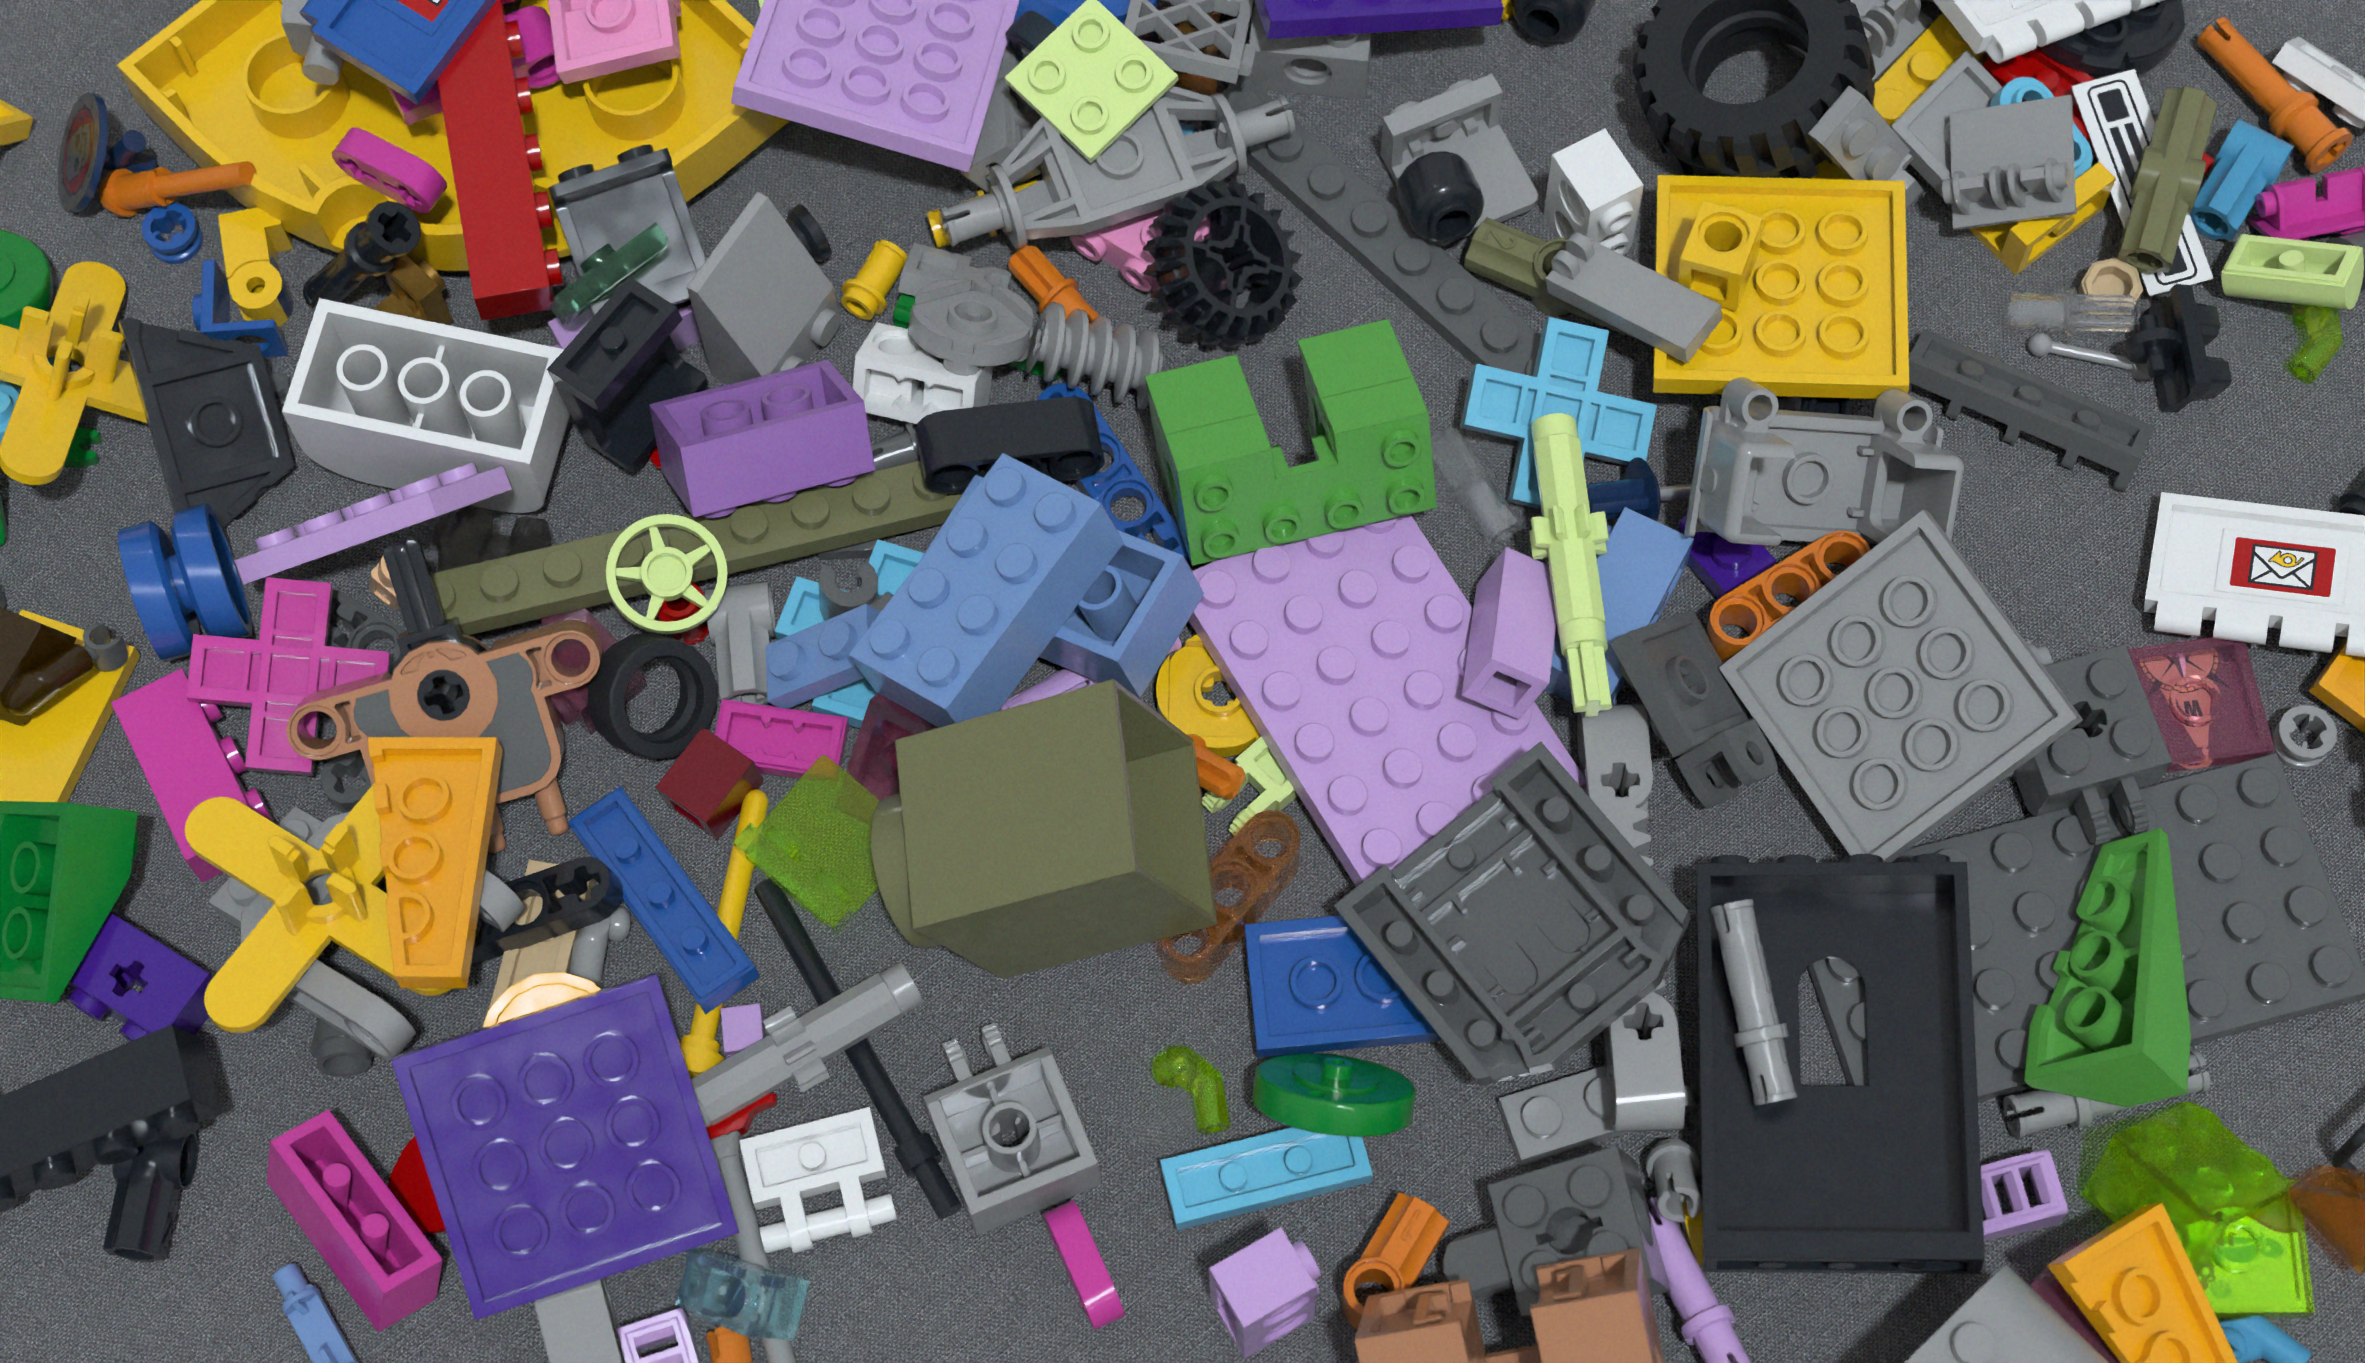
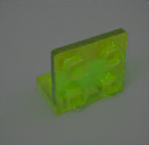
M822 755L758 828L750 823L733 844L743 857L837 936L879 888L872 858L871 827L873 815L880 800L828 756Z

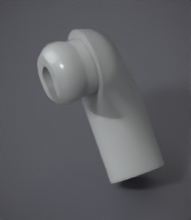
M618 906L610 917L579 930L573 943L568 974L592 981L600 988L608 939L621 942L629 934L631 918L626 908Z

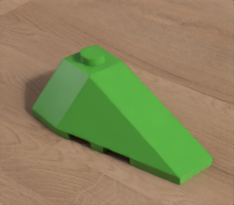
M2161 828L2102 845L2076 909V913L2082 919L2070 951H2059L2052 968L2059 975V979L2048 1005L2038 1004L2030 1023L2024 1081L2031 1088L2124 1107L2187 1093L2191 1030L2168 834Z

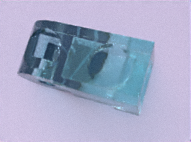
M692 1248L687 1253L685 1271L677 1291L675 1304L692 1311V1314L747 1337L794 1341L810 1280L792 1274L777 1273L731 1255Z

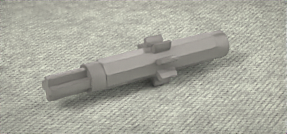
M899 962L880 974L876 973L799 1018L796 1017L789 1005L762 1020L768 1036L691 1079L706 1128L710 1125L714 1126L792 1080L796 1081L803 1093L830 1077L823 1062L902 1018V1015L922 1005L924 1001L904 965Z

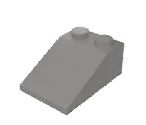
M758 191L687 286L711 374L727 384L807 365L808 359L818 345H827L834 337L840 324V314L834 286L770 199Z

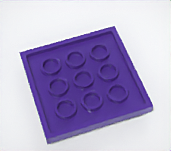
M657 972L392 1057L391 1062L475 1320L739 1233L734 1212Z

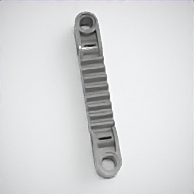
M1644 704L1612 705L1611 710H1600L1598 716L1585 717L1584 712H1577L1579 770L1586 779V786L1582 789L1653 869V859L1648 857L1651 835L1646 834L1649 819L1647 811L1648 798L1651 795L1653 784L1646 708ZM1615 792H1620V797H1616ZM1663 979L1656 989L1603 1030L1609 1108L1614 1132L1682 1130L1684 1127L1685 1096L1678 1022L1673 1007L1663 997L1665 990V980ZM1636 1029L1643 1030L1645 1040L1638 1039Z

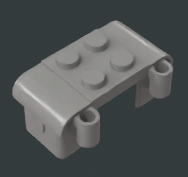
M1739 377L1731 380L1725 386L1720 406H1709L1703 409L1684 531L1685 536L1694 537L1695 532H1715L1730 543L1778 546L1781 540L1814 542L1834 531H1850L1861 536L1866 542L1880 543L1920 511L1925 510L1933 516L1950 541H1952L1964 464L1959 457L1941 448L1943 429L1931 424L1933 414L1926 402L1900 389L1893 388L1886 390L1879 396L1875 404L1873 417L1778 410V399L1773 392L1748 378Z

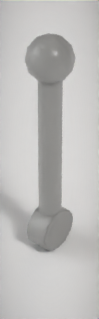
M2036 333L2028 341L2029 351L2037 357H2043L2048 353L2127 369L2139 380L2151 378L2147 364L2131 362L2124 356L2054 342L2044 333Z

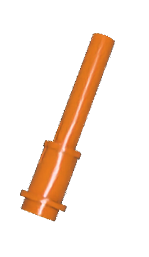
M249 161L171 173L163 167L136 173L127 169H117L107 174L106 178L101 182L99 197L103 206L120 217L133 216L140 208L162 207L172 204L177 196L251 185L254 173L257 174L254 165Z

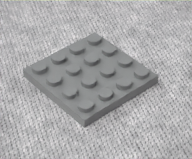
M1925 510L1916 514L1719 667L1724 677L1849 855H1878L1883 858V862L1894 861L2083 721L1933 516Z

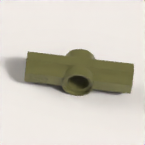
M2187 86L2179 89H2166L2149 146L2145 145L2129 195V199L2133 200V204L2125 223L2117 259L2137 268L2138 272L2146 274L2169 272L2173 264L2186 214L2190 215L2203 179L2206 161H2202V156L2211 133L2213 119L2216 115L2215 110L2218 102L2210 99L2205 91Z
M1488 217L1483 222H1480L1465 257V269L1530 295L1536 308L1545 314L1560 316L1573 313L1628 337H1633L1548 293L1545 278L1553 270L1551 260L1559 250L1567 251L1566 242L1568 239L1557 238L1546 242Z

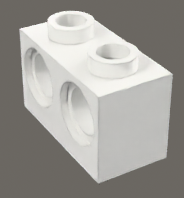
M1606 129L1552 154L1543 217L1557 238L1569 239L1574 232H1578L1624 256L1633 245L1644 184Z
M876 322L855 355L853 389L863 399L866 413L917 424L923 417L935 412L987 406L990 398L993 366H980L979 372L974 375L965 376L951 373L944 368V359L930 354L910 339L908 329Z

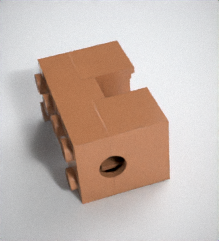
M1640 1248L1537 1266L1540 1295L1538 1303L1532 1304L1530 1311L1538 1345L1486 1354L1469 1278L1367 1296L1355 1336V1345L1360 1363H1665Z

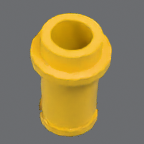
M877 240L855 278L847 279L843 283L841 289L844 294L841 298L843 307L852 315L863 320H871L875 314L883 313L887 306L885 297L902 272L908 258L907 254L892 242L886 240L879 242Z

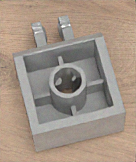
M995 1022L981 1028L983 1034L981 1038L988 1057L992 1058L995 1068L972 1077L969 1069L970 1063L964 1047L959 1045L956 1038L942 1043L957 1083L923 1096L929 1119L976 1235L1101 1185L1098 1161L1049 1047L1011 1061ZM1016 1131L1018 1139H1021L1024 1134L1028 1135L1022 1139V1144L1016 1147L1008 1148L1003 1144L1002 1135L1007 1132Z

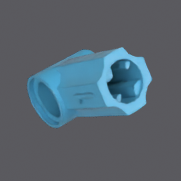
M2239 118L2219 150L2212 165L2215 168L2200 188L2190 213L2196 231L2214 241L2218 239L2232 241L2255 205L2256 195L2265 192L2268 185L2275 183L2295 146Z

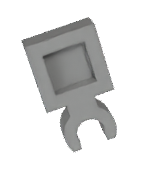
M913 243L901 273L898 292L916 297L918 291L930 283L946 279L972 280V291H982L991 294L992 284L1009 289L1012 273L996 267H972L973 257Z

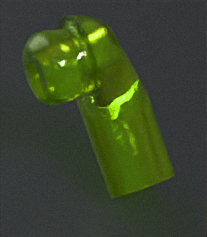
M2294 304L2292 313L2294 316H2297L2295 321L2298 325L2307 327L2308 340L2289 362L2288 368L2291 374L2304 383H2313L2343 345L2339 309Z
M1170 1046L1167 1052L1160 1053L1155 1057L1152 1064V1072L1158 1084L1169 1088L1179 1085L1193 1096L1199 1133L1215 1134L1231 1128L1223 1077L1218 1068L1189 1046Z

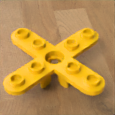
M85 261L70 266L63 276L50 312L27 306L23 309L19 329L0 324V380L22 386L0 444V468L7 476L17 482L27 485H43L59 477L86 405L147 423L130 362L119 359L124 337L122 334L112 331L123 302L126 286L122 276L108 265ZM55 356L54 365L52 366L47 358ZM71 359L83 366L77 371L68 372Z
M373 785L345 819L338 823L323 840L324 844L319 850H316L233 798H210L197 805L191 811L185 824V836L193 852L274 904L212 978L206 988L204 996L205 1008L216 1026L227 1032L243 1033L254 1030L262 1025L331 940L395 980L385 902L388 895L376 887L385 875V872L381 866L379 844L382 841L379 815L375 810ZM331 874L325 884L332 902L325 905H313L304 885L318 875ZM408 988L424 996L440 995L451 990L450 988Z

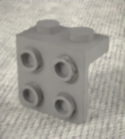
M1493 73L1474 81L1471 79L1458 81L1447 88L1444 93L1422 102L1410 101L1401 104L1389 115L1383 117L1380 155L1396 184L1404 169L1411 162L1430 152L1447 151L1456 153L1468 162L1481 188L1485 204L1483 214L1471 232L1466 236L1474 234L1480 222H1483L1486 217L1501 223L1532 210L1536 206L1538 198L1536 188L1499 124L1503 91ZM1435 242V243H1436L1439 247H1441V246L1447 245V244L1452 243V242H1446V243H1445V242Z

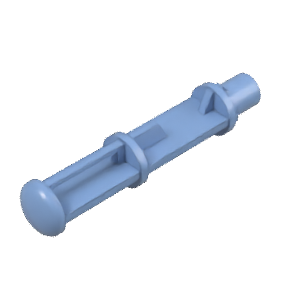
M296 1263L289 1264L275 1272L272 1278L284 1298L282 1311L291 1322L313 1363H359L323 1301L321 1292L316 1286L308 1285Z

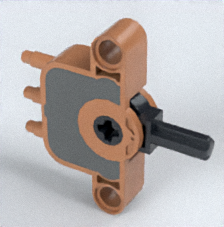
M408 539L387 546L383 549V557L407 631L401 632L397 637L402 658L394 669L393 676L384 672L320 690L306 696L289 717L286 727L287 740L292 749L300 756L311 760H323L361 750L371 784L373 785L375 782L374 769L369 757L367 737H497L503 752L488 852H500L506 847L503 835L504 827L496 804L533 793L541 818L545 820L549 833L551 835L565 833L569 828L565 816L566 807L556 779L565 749L564 736L551 695L580 687L588 683L595 676L603 653L602 639L597 630L588 623L579 620L563 621L496 640L490 650L475 637L462 634L457 617L445 620L421 543L417 539ZM565 639L579 640L587 646L590 652V660L579 668L566 667L556 658L554 647ZM439 676H445V680L449 685L460 684L461 688L454 702L448 703L447 697L444 694L438 693L433 695L432 690ZM313 711L328 714L336 724V736L322 740L314 738L307 732L304 726V715Z

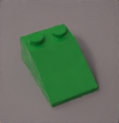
M0 801L1 999L45 1003L58 1002L131 876L132 860L138 849V834L136 831L137 811L66 802Z

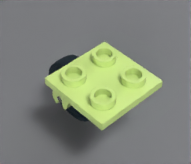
M1086 0L1058 27L1039 13L1029 10L1012 23L1005 33L1009 46L1020 61L1004 77L1005 82L1090 163L1179 80L1178 75L1098 0Z

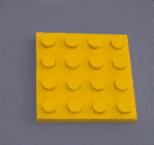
M1684 175L1657 176L1655 272L1677 283L1680 257L1703 200L1723 206L1733 205L1740 207L1749 213L1763 216L1759 254L1737 311L1721 307L1722 320L1688 363L1654 347L1653 393L1722 395L1725 386L1731 380L1739 377L1752 380L1773 392L1775 396L1878 399L1883 392L1893 388L1908 393L1909 344L1905 181Z

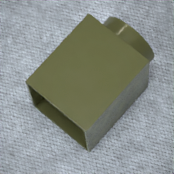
M1114 679L895 740L900 793L886 796L878 803L872 820L871 849L876 879L886 908L898 930L915 947L929 949L942 945L1001 979H1006L1218 925L1194 740Z

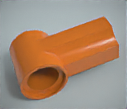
M1399 1192L1359 1261L1354 1263L1347 1271L1343 1282L1342 1309L1347 1321L1356 1329H1358L1364 1306L1357 1301L1354 1292L1360 1285L1367 1282H1376L1385 1286L1389 1292L1410 1289L1415 1285L1450 1225V1221L1443 1217L1435 1207L1416 1196H1408Z

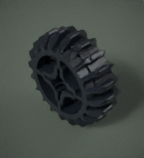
M1223 180L1211 181L1206 187L1200 185L1190 189L1185 197L1177 196L1167 201L1164 207L1161 208L1162 215L1155 218L1149 226L1155 238L1147 241L1142 250L1154 258L1155 262L1148 265L1143 274L1156 278L1159 286L1154 290L1150 298H1164L1169 306L1163 319L1175 320L1179 317L1182 319L1181 335L1193 336L1199 333L1202 345H1215L1221 342L1223 347H1236L1246 341L1252 343L1265 337V333L1277 328L1282 321L1286 320L1284 312L1290 310L1297 302L1291 290L1298 287L1303 278L1292 270L1291 266L1298 263L1303 254L1289 249L1287 241H1290L1295 231L1282 230L1277 223L1282 210L1271 209L1266 211L1264 209L1265 193H1253L1248 196L1245 183H1233L1226 186ZM1201 221H1210V233L1204 235L1203 242L1194 241L1196 230ZM1245 285L1252 287L1243 308H1236V299L1238 295L1243 293V287Z

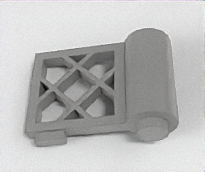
M1130 0L1124 25L1136 37L1152 31L1159 34L1166 42L1158 44L1144 40L1141 41L1172 70L1236 84L1238 75L1250 77L1257 46L1246 44L1245 40L1255 0H1165L1169 1L1173 6L1160 11L1148 0ZM1217 12L1238 18L1217 24L1207 13ZM1189 20L1199 31L1183 35L1173 24ZM1214 44L1229 60L1203 54L1199 49Z

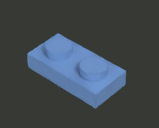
M864 604L766 645L767 702L776 707L788 709L865 678L848 654L880 614V611L868 604Z

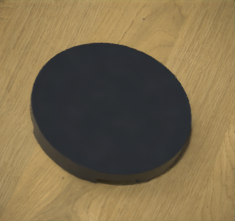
M2163 0L2137 11L2131 10L2127 15L2087 29L2084 27L2082 32L2043 47L2037 45L2036 48L2067 67L2089 74L2110 76L2135 69L2136 74L2142 73L2163 62L2175 48L2186 25V22H2184L2182 0Z

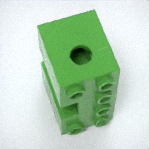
M1389 319L1297 340L1298 350L1303 360L1310 425H1307L1308 434L1314 448L1316 461L1289 468L1280 444L1271 446L1237 355L1145 376L1159 471L1192 566L1257 551L1261 548L1274 547L1437 508L1429 412Z

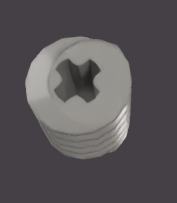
M1053 301L1045 308L1035 325L1030 353L1026 363V374L1032 370L1037 361L1044 362V380L1051 383L1060 368L1067 369V386L1070 389H1075L1084 374L1090 376L1091 394L1095 396L1100 394L1108 381L1113 382L1114 401L1119 403L1123 401L1131 388L1137 389V407L1144 410L1149 403L1145 376L1161 372L1163 350L1159 346L1157 333L1152 330L1146 329L1136 338L1134 326L1123 322L1112 333L1110 319L1100 315L1089 325L1087 312L1081 309L1073 310L1065 320L1063 305Z

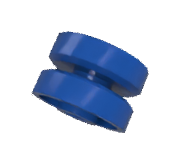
M203 503L175 512L171 525L173 546L165 531L151 520L119 529L117 536L119 553L129 592L147 637L160 660L168 662L191 654L193 634L200 635L198 619L209 636L244 638L252 635L250 611L239 572L225 534L210 505Z

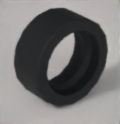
M654 633L632 634L612 644L602 655L597 673L588 683V711L595 729L612 746L649 759L674 758L680 755L701 729H709L717 707V683L709 662L695 647ZM651 659H662L670 662L675 667L680 680V698L674 714L662 728L653 733H642L634 730L629 725L625 714V692L630 678L643 663Z

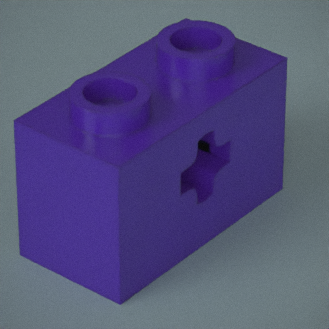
M110 912L67 985L72 990L67 1000L96 1021L100 1022L106 1013L124 1024L119 1033L130 1042L169 1025H174L196 1035L209 1017L204 1004L206 988L213 977L205 970ZM136 984L144 989L141 993H138L135 990H131V988Z

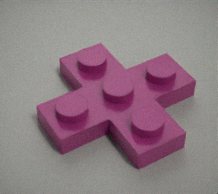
M266 577L259 640L193 634L186 698L189 702L252 707L245 762L247 771L313 776L315 760L300 756L292 749L287 740L286 727L289 717L306 696L314 692L380 673L390 672V652L327 646L333 594L331 583ZM320 711L309 712L303 718L307 732L314 738H317L319 715L323 713Z

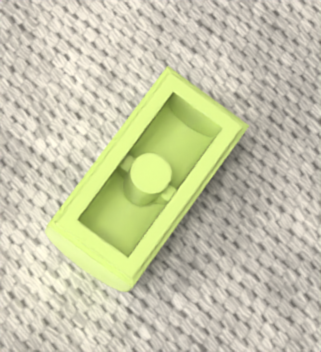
M2240 234L2221 272L2223 291L2226 296L2352 310L2357 303L2363 281V247Z

